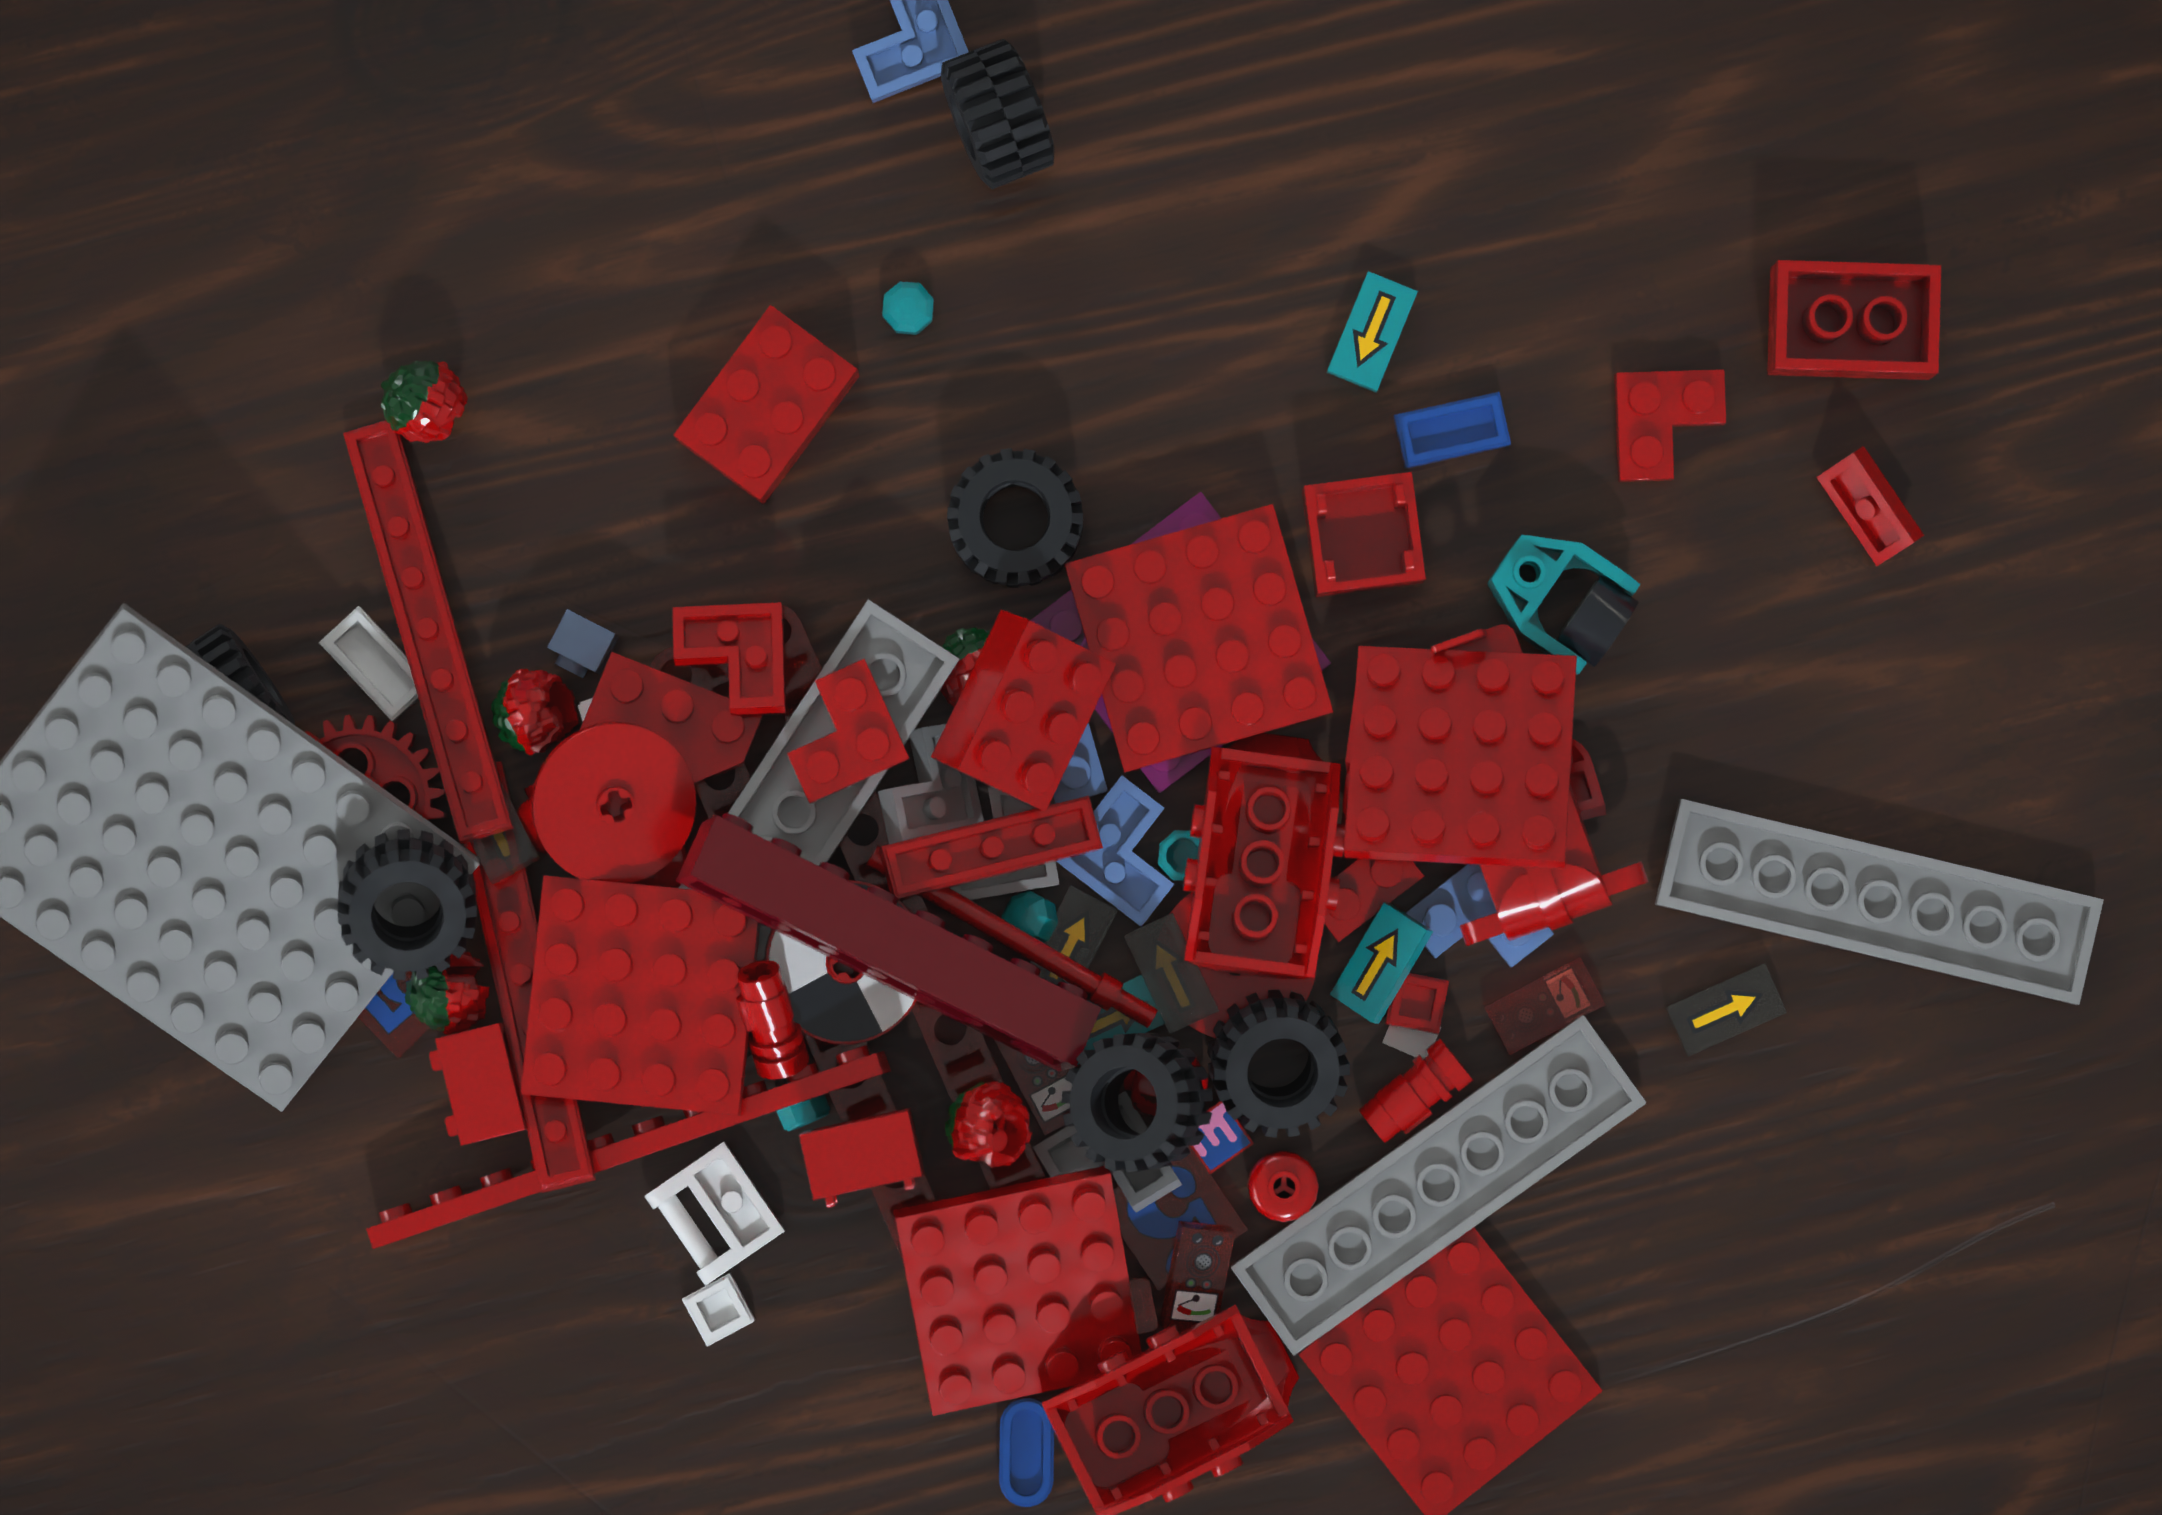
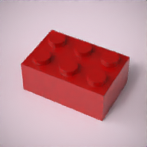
M1778 260L1770 268L1767 375L1930 380L1939 374L1941 265Z
M770 305L673 436L678 442L764 505L859 378V371Z
M1001 609L931 758L1046 812L1116 663L1029 619Z

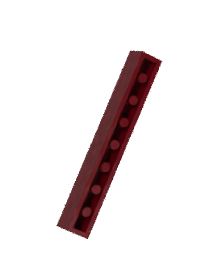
M724 813L722 817L716 815L702 822L676 879L677 882L1057 1071L1077 1067L1078 1061L1076 1058L1084 1050L1101 1010V1007L1086 1000L1088 993L1081 988L1066 982H1058L1055 985L1039 977L1041 970L1035 965L1018 958H1011L1009 962L993 954L994 947L989 942L969 934H964L961 938L945 930L946 922L941 918L921 910H917L913 914L897 906L898 898L890 892L874 886H869L865 890L849 882L850 874L842 868L826 862H820L818 866L800 857L802 850L796 845L779 838H772L771 841H768L752 833L753 825L738 816Z

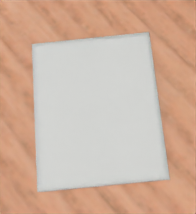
M1389 1025L1382 1043L1414 1057L1420 1054L1424 1058L1429 1054L1426 1049L1436 1041L1438 1035Z

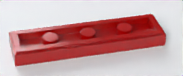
M1088 795L1049 805L1046 812L1035 808L881 846L879 853L889 891L898 900L1098 851L1103 846Z

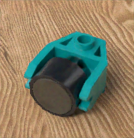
M1521 535L1515 541L1487 582L1495 600L1502 608L1509 621V625L1515 630L1516 634L1544 654L1577 656L1576 675L1580 674L1586 663L1591 667H1595L1611 647L1639 603L1632 596L1641 585L1626 572L1583 543ZM1529 565L1535 570L1536 578L1534 582H1526L1520 577V566ZM1575 568L1591 571L1599 578L1581 600L1555 640L1546 634L1539 620L1537 608L1564 570Z

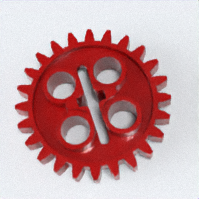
M345 715L343 731H338L331 721L325 720L323 721L325 737L321 739L312 732L305 731L306 734L341 759L351 750H361L366 755L368 767L364 774L366 777L384 790L391 784H404L410 793L408 807L429 822H431V819L447 818L446 812L433 807V800L446 796L445 790L431 787L430 781L440 775L439 768L425 769L422 765L431 755L430 749H421L415 753L410 750L416 739L414 733L409 732L398 741L395 739L397 723L389 721L380 733L377 732L376 717L372 715L367 716L362 729H358L352 715Z

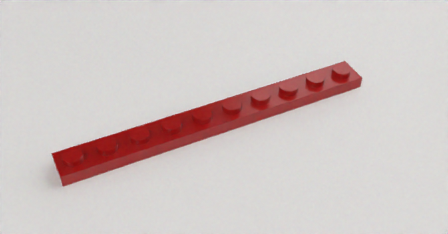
M867 1045L835 1055L839 1066L818 1072L816 1063L809 1064L801 1072L786 1077L787 1084L767 1090L764 1080L745 1086L743 1089L741 1116L683 1110L686 1119L665 1125L662 1115L632 1125L635 1136L616 1143L612 1133L588 1140L594 1172L597 1173L890 1072L891 1069L885 1052L881 1051L870 1055ZM534 1160L530 1161L533 1171L517 1177H513L511 1168H507L479 1178L482 1185L480 1190L463 1195L461 1187L458 1185L429 1195L432 1206L413 1212L409 1202L380 1212L379 1216L382 1223L366 1228L372 1248L375 1249L541 1192Z

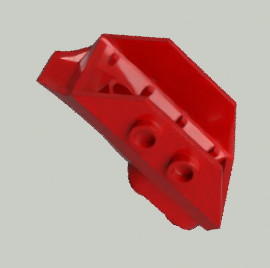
M1262 733L1237 740L1227 748L1211 747L1204 805L1194 804L1190 837L1200 838L1197 859L1187 858L1183 891L1193 892L1185 961L1217 971L1267 978L1308 979L1315 977L1326 910L1336 911L1340 878H1332L1331 869L1333 856H1343L1346 825L1337 824L1341 764L1323 761L1313 750L1309 739Z
M1235 1304L1180 1333L1175 1325L1170 1326L1148 1337L1146 1342L1149 1348L1131 1358L1126 1350L1118 1352L1097 1364L1101 1373L1041 1403L1053 1431L1096 1515H1115L1161 1495L1165 1503L1177 1499L1195 1488L1191 1481L1192 1479L1210 1470L1214 1478L1234 1470L1243 1464L1240 1457L1241 1454L1256 1447L1294 1422L1288 1410L1292 1390L1299 1380V1376L1278 1333L1269 1321L1245 1317L1240 1314Z

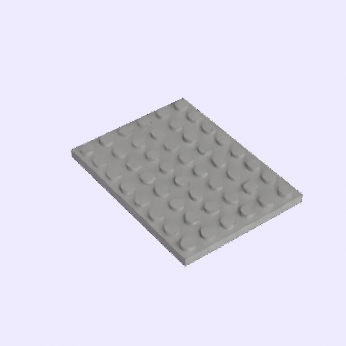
M125 603L118 609L0 761V917L281 1112L393 973V970L385 968L382 976L372 972L371 960L367 958L363 963H360L353 956V945L346 946L341 936V924H338L339 882L343 881V869L348 860L356 861V850L364 843L370 849L375 847V836L386 832L389 840L398 839V829H410V838L416 839L420 838L421 830L433 833V843L439 845L445 839L453 845L455 857L462 854L466 859L469 874H472L479 866L480 859ZM402 882L385 889L375 900L374 907L385 920L392 924L415 926L429 920L437 912L441 903L436 894L426 886L413 882Z

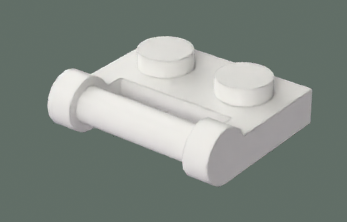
M725 1141L644 1196L653 1210L657 1207L660 1209L700 1268L696 1273L705 1286L786 1231ZM687 1186L731 1248L719 1257L676 1196L678 1192Z

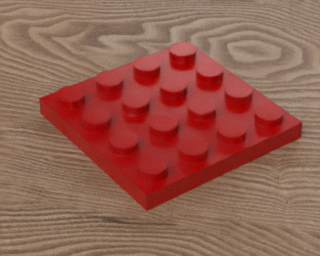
M1273 504L1064 564L1088 649L1116 663L1102 692V697L1124 773L1210 749L1212 746L1217 747L1333 713Z
M1358 646L1344 841L1345 858L1565 869L1577 656L1444 650L1433 654L1431 649Z
M543 875L520 1094L741 1116L749 1032L746 1031L736 1001V997L741 993L737 973L744 966L757 961L760 923L692 889Z
M1105 1166L893 1210L927 1394L933 1416L1075 1386L1101 1373L1097 1364L1104 1359L1123 1350L1127 1351L1130 1358L1142 1352L1110 1170L1104 1168Z
M1474 1227L1298 1353L1424 1515H1447L1603 1391Z

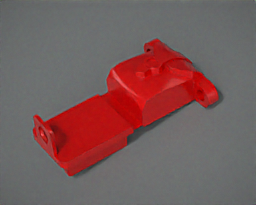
M1505 624L1486 630L1478 629L1431 646L1433 654L1444 650L1523 653L1515 630ZM1570 785L1565 869L1480 865L1497 912L1462 924L1459 927L1466 946L1505 933L1509 941L1546 928H1550L1553 931L1573 924V919L1612 906L1611 895L1645 884L1649 880L1642 861L1602 875Z

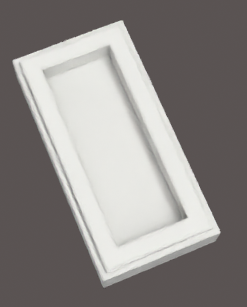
M360 606L356 607L319 642L391 721L395 722L419 700L407 656Z

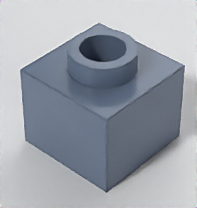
M567 609L547 648L559 654L554 664L584 678L588 669L599 675L601 674L619 636Z

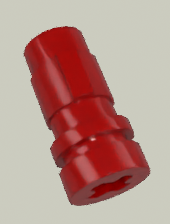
M761 960L752 962L741 968L737 973L741 993L736 997V1001L746 1031H752L748 1041L757 1074L762 1078L771 1080L793 1076L801 1072L808 1065L809 1056L799 1023H794L793 1020L794 1012L786 983L783 981L779 964L775 961Z
M1441 1038L1426 1049L1429 1053L1427 1056L1422 1058L1419 1054L1412 1060L1415 1064L1403 1075L1399 1074L1375 1093L1374 1098L1359 1109L1362 1116L1384 1143L1401 1130L1407 1135L1433 1114L1429 1109L1440 1099L1447 1102L1453 1097L1450 1092L1454 1088L1460 1091L1473 1081V1078Z

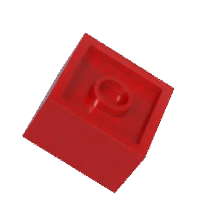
M1412 472L1304 485L1302 499L1315 597L1422 584L1426 580Z
M497 1023L435 1039L437 1050L431 1051L429 1058L434 1071L443 1070L453 1115L445 1118L449 1136L458 1135L462 1146L527 1129L504 1023Z
M911 1107L806 1130L799 1135L813 1200L825 1198L827 1208L836 1206V1203L839 1202L837 1196L839 1194L903 1180L906 1190L914 1189V1186H916L915 1177H920L925 1172Z

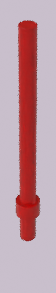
M876 846L866 865L885 875L879 853L880 847ZM951 888L919 895L1063 980L1081 988L1089 994L1088 1000L1102 1009L1108 1011L1112 1007L1146 1028L1154 1020L1158 1009L1122 989L1123 982L1105 972L1101 976Z

